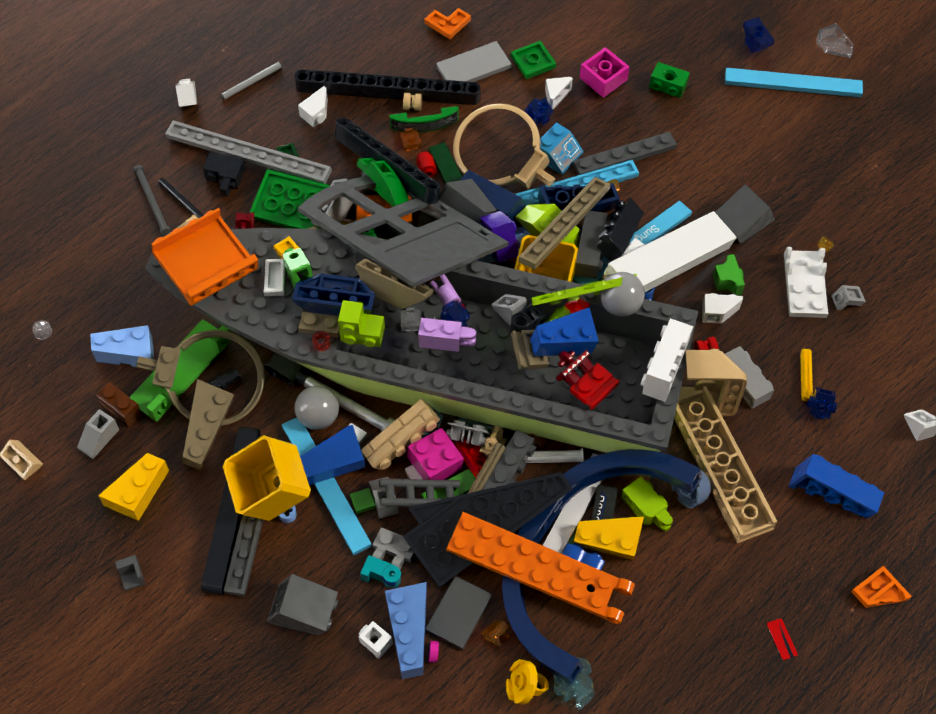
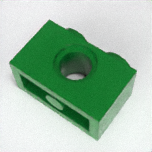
M658 62L651 75L649 88L681 98L688 84L690 72Z

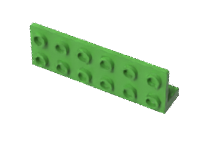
M201 320L184 340L202 331L224 330L230 332V329L224 326L218 329L207 321ZM220 337L206 338L194 343L184 352L181 350L173 386L170 388L171 392L175 391L179 399L232 340ZM154 371L130 396V399L139 405L142 413L158 422L173 403L165 389L153 387Z

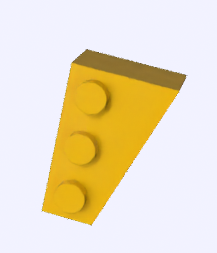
M149 453L145 454L99 495L103 506L139 521L169 472L165 460Z

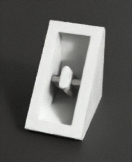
M573 78L546 79L545 92L550 110H553L572 90Z
M922 409L904 414L905 420L916 441L936 435V417Z

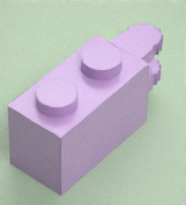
M421 318L418 335L419 347L459 352L460 346L470 347L476 344V331L474 328L462 327V322Z

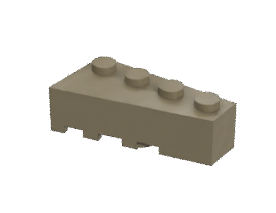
M197 379L182 458L183 464L201 471L233 402L234 394Z

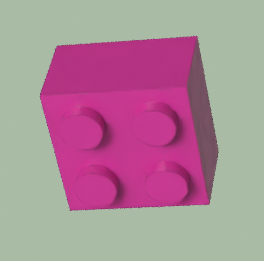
M605 47L581 64L580 79L604 98L628 80L630 67Z
M442 428L408 446L407 458L422 479L443 480L462 469L464 458Z

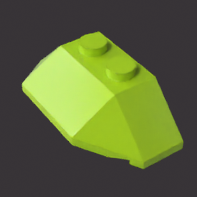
M555 204L527 205L515 218L532 236L538 237L562 211ZM575 226L562 242L575 244L579 250L580 229Z

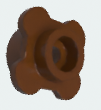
M532 433L528 434V436L535 440V451L545 450L544 444L547 441L543 437L535 436Z

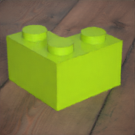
M343 300L338 318L341 342L350 345L361 344L367 347H381L385 329L384 316L364 314L363 303Z

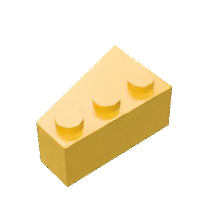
M644 516L579 521L574 543L582 548L634 560Z

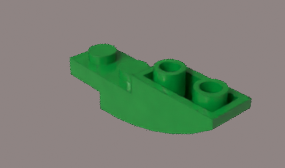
M373 157L358 159L357 166L376 183L375 191L391 207L409 201L400 179L385 160L376 161Z

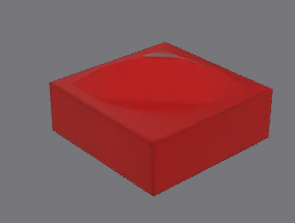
M579 297L578 300L567 302L562 311L569 315L589 308L591 304Z

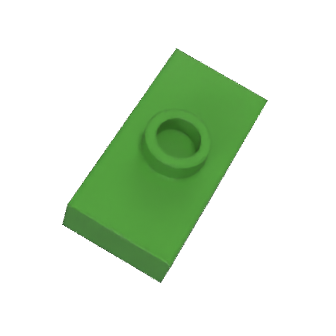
M727 255L724 264L715 265L713 278L717 290H729L736 296L742 295L745 286L743 271L741 268L739 269L735 255Z

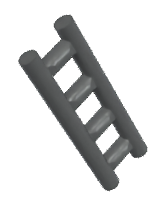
M379 479V487H386L387 498L380 499V505L411 507L441 500L435 499L434 488H445L446 498L454 497L453 488H459L460 482L459 480ZM394 487H406L407 498H395ZM414 487L426 488L427 499L415 498Z

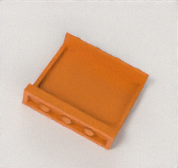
M219 208L214 211H208L199 219L191 220L184 227L174 229L167 236L159 237L151 244L152 254L190 306L258 269V258L255 254L250 256L221 218Z

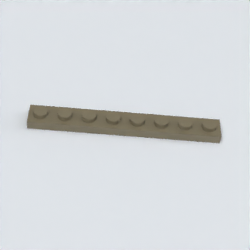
M594 177L519 256L518 262L535 270L610 190V183Z

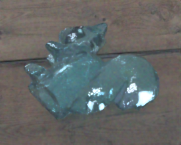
M578 657L583 668L573 684L570 685L554 675L553 691L556 696L564 695L565 702L575 698L576 707L580 710L592 700L595 692L593 690V681L589 676L592 672L591 664L585 658Z

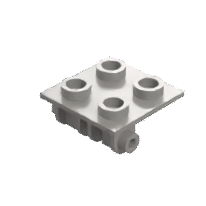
M454 420V423L448 422L451 429H448L446 434L450 440L460 441L461 438V442H464L468 431L467 444L471 441V444L481 447V445H485L487 439L484 435L491 436L488 429L484 426L473 424L472 428L462 421Z

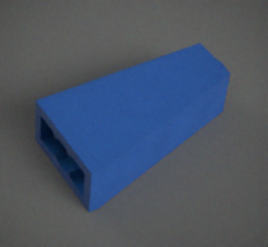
M349 425L300 456L309 485L366 467L353 425Z

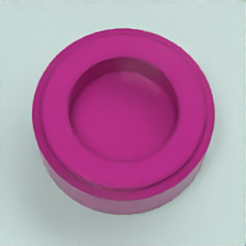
M438 641L429 642L428 662L436 663L438 660Z

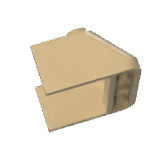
M718 349L685 350L687 380L699 381L695 384V387H681L679 398L707 387L722 416L736 414L747 385L746 374Z

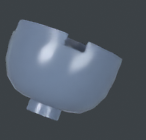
M702 470V479L692 494L671 484L673 492L677 491V494L680 496L677 497L678 501L687 508L701 505L710 495V481Z

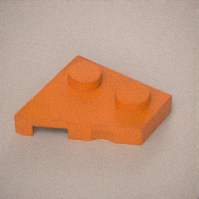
M884 566L852 590V593L865 608L905 602L912 597Z

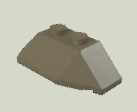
M366 258L355 266L360 279L375 293V298L384 300L395 308L404 309L424 301L434 292L433 289L424 283L412 287L377 263L371 262V260Z

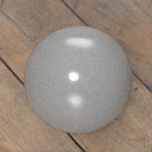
M617 272L607 277L605 281L623 277L622 286L600 290V300L603 307L610 314L626 317L634 314L641 308L645 298V290L642 282L635 275L628 272Z
M311 386L304 389L295 401L294 408L298 421L303 426L312 430H321L329 427L336 420L339 413V403L335 394L323 386Z

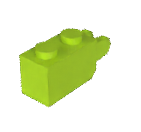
M641 476L623 489L621 499L637 517L644 516L643 523L645 525L655 523L660 530L664 532L669 531L673 518L667 512V502L663 496L658 495L654 491L649 481H645Z

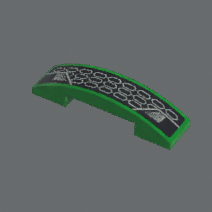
M458 106L441 108V114L407 118V113L389 115L390 129L407 133L436 131L458 121L459 108Z

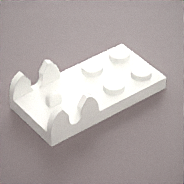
M792 247L786 248L784 262L789 317L827 318L828 306L824 277L827 263H823L825 248H820L819 251H792Z

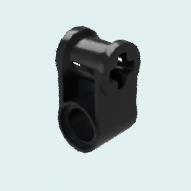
M530 303L526 308L512 316L510 332L512 334V331L535 330L536 326L546 323L549 316L543 314L538 305L533 306Z

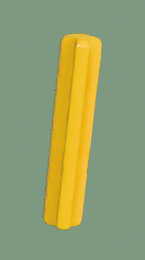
M802 349L800 353L801 399L809 402L813 398L812 351L810 349Z

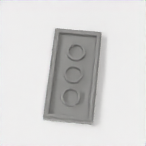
M497 41L436 63V68L444 80L468 82L481 80L510 69L512 66Z

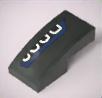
M597 486L592 520L613 519L618 488Z

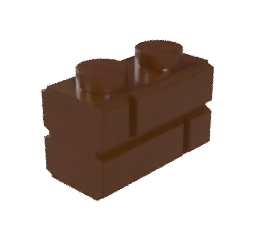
M108 383L96 395L100 405L127 427L131 426L142 415L139 405L112 383Z

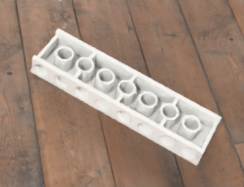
M713 211L610 262L603 274L610 276L617 272L636 273L646 292L729 249L737 237Z

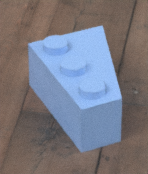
M148 325L90 334L91 351L96 362L117 365L123 363L136 367L139 356L154 359L153 337Z

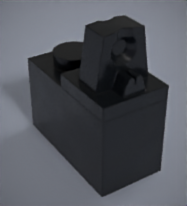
M212 152L209 153L203 167L205 179L211 182H219V185H221L220 194L227 197L232 188H239L246 171L244 159Z

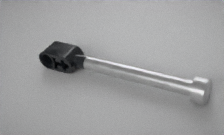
M276 352L264 365L265 370L269 374L290 386H294L297 382L306 388L311 386L328 388L335 394L341 408L379 428L381 432L395 421L391 417L388 420L310 377L304 373L305 369L302 365Z

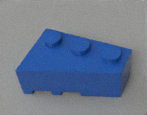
M590 307L536 326L530 338L534 356H559V353L562 351L567 353L574 351L576 355H580L585 350L592 354L599 342Z

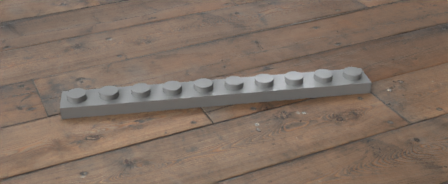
M174 120L165 133L167 138L222 155L244 159V161L324 184H326L332 172L331 167Z

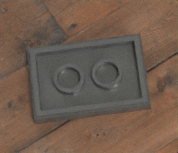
M455 576L425 631L463 650L489 604L492 594Z

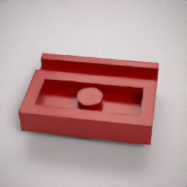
M597 363L570 388V393L583 404H587L590 407L589 409L593 410L619 385L620 380H616L609 371Z

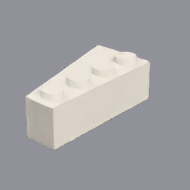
M673 319L669 320L668 325H663L660 334L662 339L657 341L654 348V358H650L647 366L648 372L644 374L641 385L644 386L642 394L666 402L690 340L693 326Z

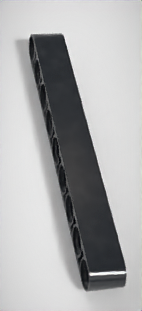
M338 118L336 120L334 137L361 158L373 157L376 161L385 160L394 170L405 190L424 203H427V205L438 203L440 184L351 120L346 118Z
M240 426L232 455L259 439L260 429ZM227 480L201 584L202 593L222 596L224 595V587L242 515L235 511Z

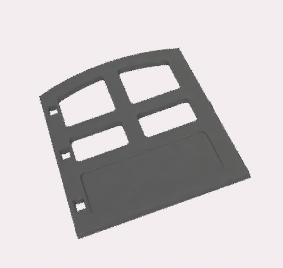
M369 176L350 179L330 186L314 194L298 207V212L412 287L507 247L509 243L442 201L438 200L436 204L427 205V203L416 198L407 190L405 191L407 195L413 198L412 200L386 209L357 191L376 187V183ZM343 196L372 215L353 223L342 225L320 211V209L338 197ZM423 208H430L443 216V218L421 227H414L400 218ZM383 224H388L402 233L376 245L357 235Z

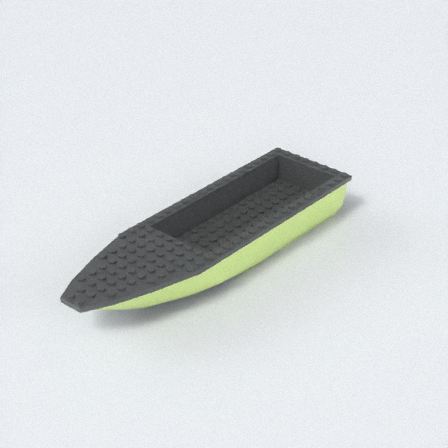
M231 229L250 256L255 254L258 258V269L191 306L222 326L348 389L412 406L420 399H423L437 412L515 431L518 430L527 434L532 433L535 436L605 453L628 449L656 452L661 450L667 451L686 368L685 353L666 402L642 394L644 386L641 385L644 374L648 372L647 366L650 358H654L655 345L657 341L662 339L660 334L663 325H668L669 320L673 319L693 326L691 337L686 347V350H690L698 315L696 310L644 299L641 308L630 316L618 317L610 314L603 307L600 294L594 295L591 292L579 295L581 299L591 304L590 311L599 341L592 354L587 358L593 366L599 363L616 380H620L619 385L591 410L587 404H583L570 393L572 386H569L564 380L559 382L555 378L567 367L566 365L562 368L558 366V362L561 361L559 356H547L549 361L547 368H522V370H519L511 338V326L491 306V304L505 294L525 297L528 306L532 303L531 298L584 286L582 284L475 260L445 273L460 297L461 303L466 308V313L458 312L461 310L459 306L452 310H446L435 291L424 301L404 309L395 308L384 300L374 298L372 312L369 314L384 316L385 322L381 347H367L361 344L350 345L341 342L340 333L338 338L300 333L298 328L302 312L308 311L292 302L294 288L286 271L284 296H264L266 259H281L273 246L289 236L302 249L311 265L313 276L323 273L360 278L355 269L356 264L365 258L371 259L325 229ZM357 234L373 245L386 241L381 238ZM151 253L145 266L146 273L173 296L190 306ZM297 272L299 278L301 279L304 276L303 273ZM440 276L424 282L431 289H433L430 285L431 281L436 282L439 288L444 285ZM567 298L561 299L562 303L550 305V302L538 305L540 311L549 316L547 322L568 315L562 311L564 305L568 302ZM421 318L462 322V327L474 328L476 331V344L470 347L460 346L459 352L419 347L418 336ZM577 367L574 369L580 378L584 376Z

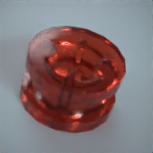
M317 331L313 334L312 342L316 350L325 351L330 347L331 341L327 332ZM321 338H324L325 342L322 341V344L318 343V340L320 341Z

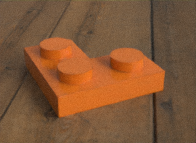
M459 8L449 17L434 10L424 19V24L451 39L471 21V15Z

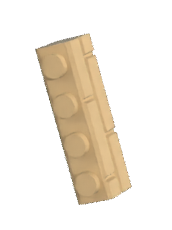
M420 399L365 445L361 451L373 468L384 470L391 465V461L395 457L405 454L406 448L420 440L426 431H432L437 426L436 423L440 421V418L428 402Z

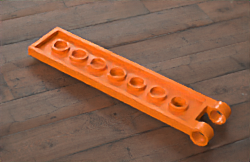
M462 512L446 551L604 618L614 624H621L624 612L607 606L612 591L616 590L623 595L631 596L635 584L627 579L617 578L465 512ZM592 585L594 592H589L587 586Z

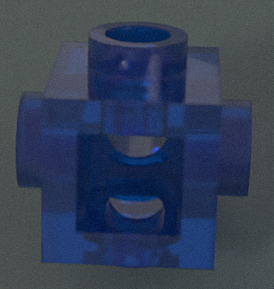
M546 98L532 100L524 110L536 125L547 123L554 112Z
M815 387L814 394L809 396L807 403L810 414L817 419H830L831 413H835L837 408L835 392Z

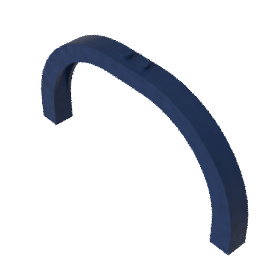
M642 449L617 450L592 457L563 474L573 487V490L522 526L517 535L539 544L559 512L571 498L598 481L623 475H642L663 480L692 494L702 479L701 469L672 455ZM503 576L502 593L505 610L509 622L522 646L543 668L572 685L583 668L581 661L558 648L539 633L527 614L524 602V584Z

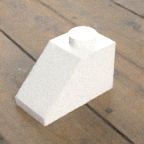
M323 86L298 105L300 117L313 128L321 124L327 117L328 98L326 87Z

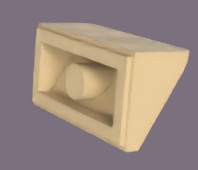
M9 440L0 452V457L23 480H26L43 465L18 440Z

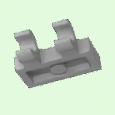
M384 528L380 529L373 543V548L376 549L373 557L383 560L386 553L392 555L394 559L391 564L397 566L400 570L404 561L410 563L415 554L402 535Z

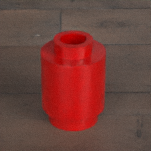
M421 152L417 155L416 163L418 169L429 177H433L437 172L433 156L429 152Z

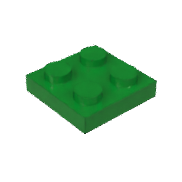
M541 40L511 51V58L525 79L556 68V62Z

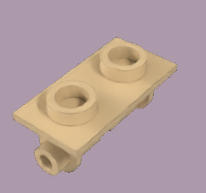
M494 426L492 428L491 436L486 437L485 445H482L479 452L489 456L495 443L498 442L505 445L507 439L503 438L504 431L502 427Z

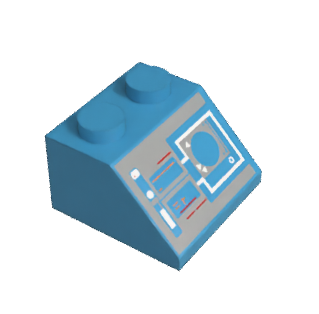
M557 122L540 138V150L547 154L550 161L547 166L561 175L573 164L574 160H577L583 154L582 148L571 131Z

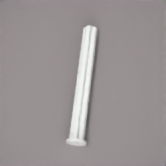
M583 448L580 450L535 451L532 457H528L525 463L583 462Z

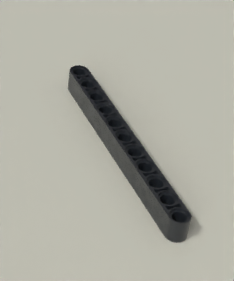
M300 69L294 74L296 89L304 93H315L324 86L326 87L327 94L403 100L404 93H410L411 95L417 93L422 94V101L464 105H476L481 100V87L476 82Z

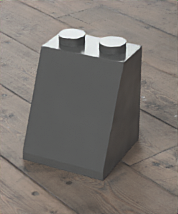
M473 179L447 182L439 194L440 201L480 225V217L497 211Z
M746 184L715 212L737 237L735 240L740 244L775 220L771 208Z
M291 574L279 583L267 623L319 636L328 631L331 626L332 619H330V616L337 607L338 600L336 597L338 592Z

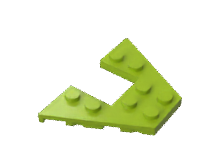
M623 277L582 284L584 286L531 298L532 304L534 306L550 302V305L562 303L561 299L567 298L568 302L579 299V295L591 292L594 295H599L600 290L622 286Z

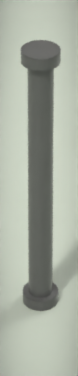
M137 165L133 168V172L138 176L159 224L160 234L166 236L171 232V229L163 218L145 177L143 166Z

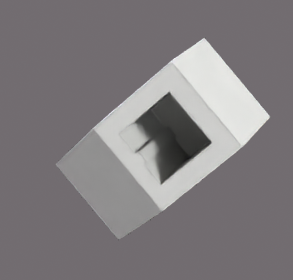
M190 79L180 80L176 85L179 107L197 104L195 81H190Z
M716 293L705 294L702 303V323L722 324L740 309L743 296H736L734 294L718 295Z

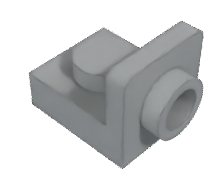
M842 285L831 296L837 310H842L847 305L862 306L866 302L859 286Z

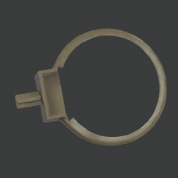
M224 330L202 331L188 337L175 348L161 346L158 360L138 357L136 367L155 371L153 387L165 389L175 408L189 420L191 412L181 404L175 391L171 392L170 388L173 386L181 350L184 352L188 347L200 340L212 337L232 340L241 345L250 354L256 366L257 387L253 398L241 412L224 419L222 426L235 423L248 415L258 403L263 392L265 375L258 353L249 342L232 332Z

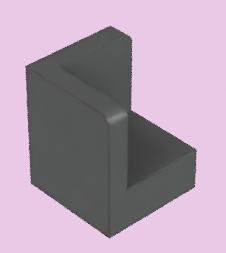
M136 555L115 562L126 591L145 585L141 566Z

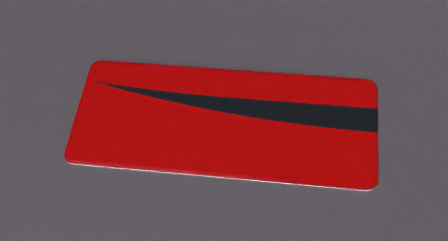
M777 619L768 622L767 626L782 660L798 656L783 620Z

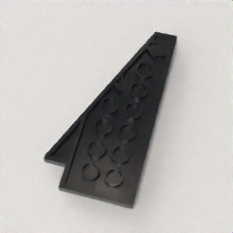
M562 472L411 506L408 509L419 525L403 537L436 584L441 587L473 563L446 551L462 512L514 533L573 490V487Z

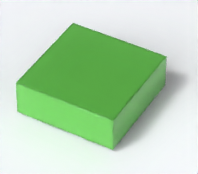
M369 488L350 494L356 514L376 508Z

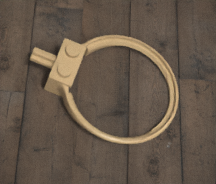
M491 104L475 110L461 123L454 138L453 154L455 162L463 175L467 172V168L461 160L459 145L464 129L475 117L487 112V110L506 109L519 114L529 124L533 135L535 153L518 175L515 173L513 178L507 176L489 181L502 188L519 183L528 190L536 179L548 187L553 185L555 178L544 171L550 161L547 154L540 150L541 142L538 128L526 112L508 104Z

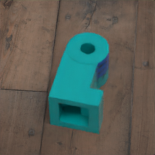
M368 555L360 573L361 580L369 582L370 578L383 582L388 588L399 586L401 583L400 569L391 563Z

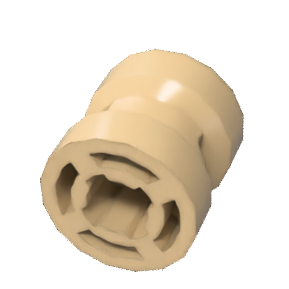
M404 93L403 110L414 109L415 111H421L422 94L416 93L411 95L410 93Z

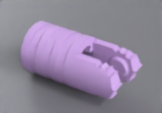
M440 275L444 285L439 288L438 284L434 281H431L430 285L446 310L455 309L459 306L458 304L461 302V299L446 275Z

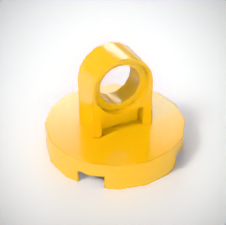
M519 659L510 667L509 671L513 672L511 678L506 680V692L508 698L513 700L514 703L524 705L529 703L533 696H540L548 690V680L542 674L537 673L536 667L531 661ZM537 682L541 685V689L537 688Z

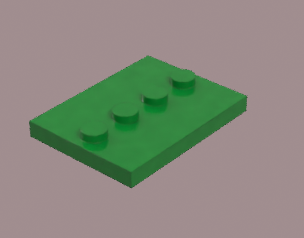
M267 169L250 212H254L255 220L289 229L311 228L314 226L311 222L312 220L298 212V207L314 194L330 187V185Z

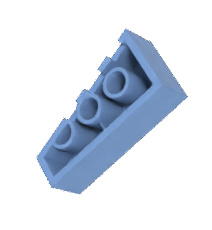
M426 582L385 591L402 679L421 676L424 671Z

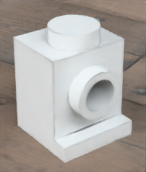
M374 621L369 626L365 625L359 632V642L371 651L377 659H380L393 644L392 637ZM374 638L378 639L375 644L371 642Z

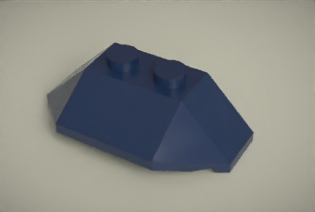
M320 273L296 283L292 302L308 312L339 316L343 300L363 303L364 314H369L372 312L375 293L360 278Z

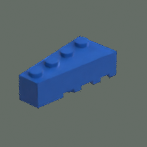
M812 454L796 466L788 486L796 489L797 486L806 490L805 493L813 496V494L820 495L825 498V502L830 504L840 503L843 509L867 519L878 512L884 492L875 485L866 483L857 475L850 474L840 466L833 465L822 456Z

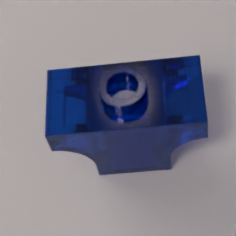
M759 17L744 21V42L752 53L774 45V38Z

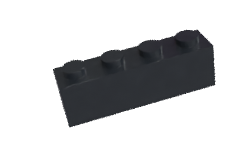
M630 197L625 201L620 200L615 205V211L609 216L610 220L605 224L604 231L598 237L599 241L596 247L610 262L624 254L644 214Z

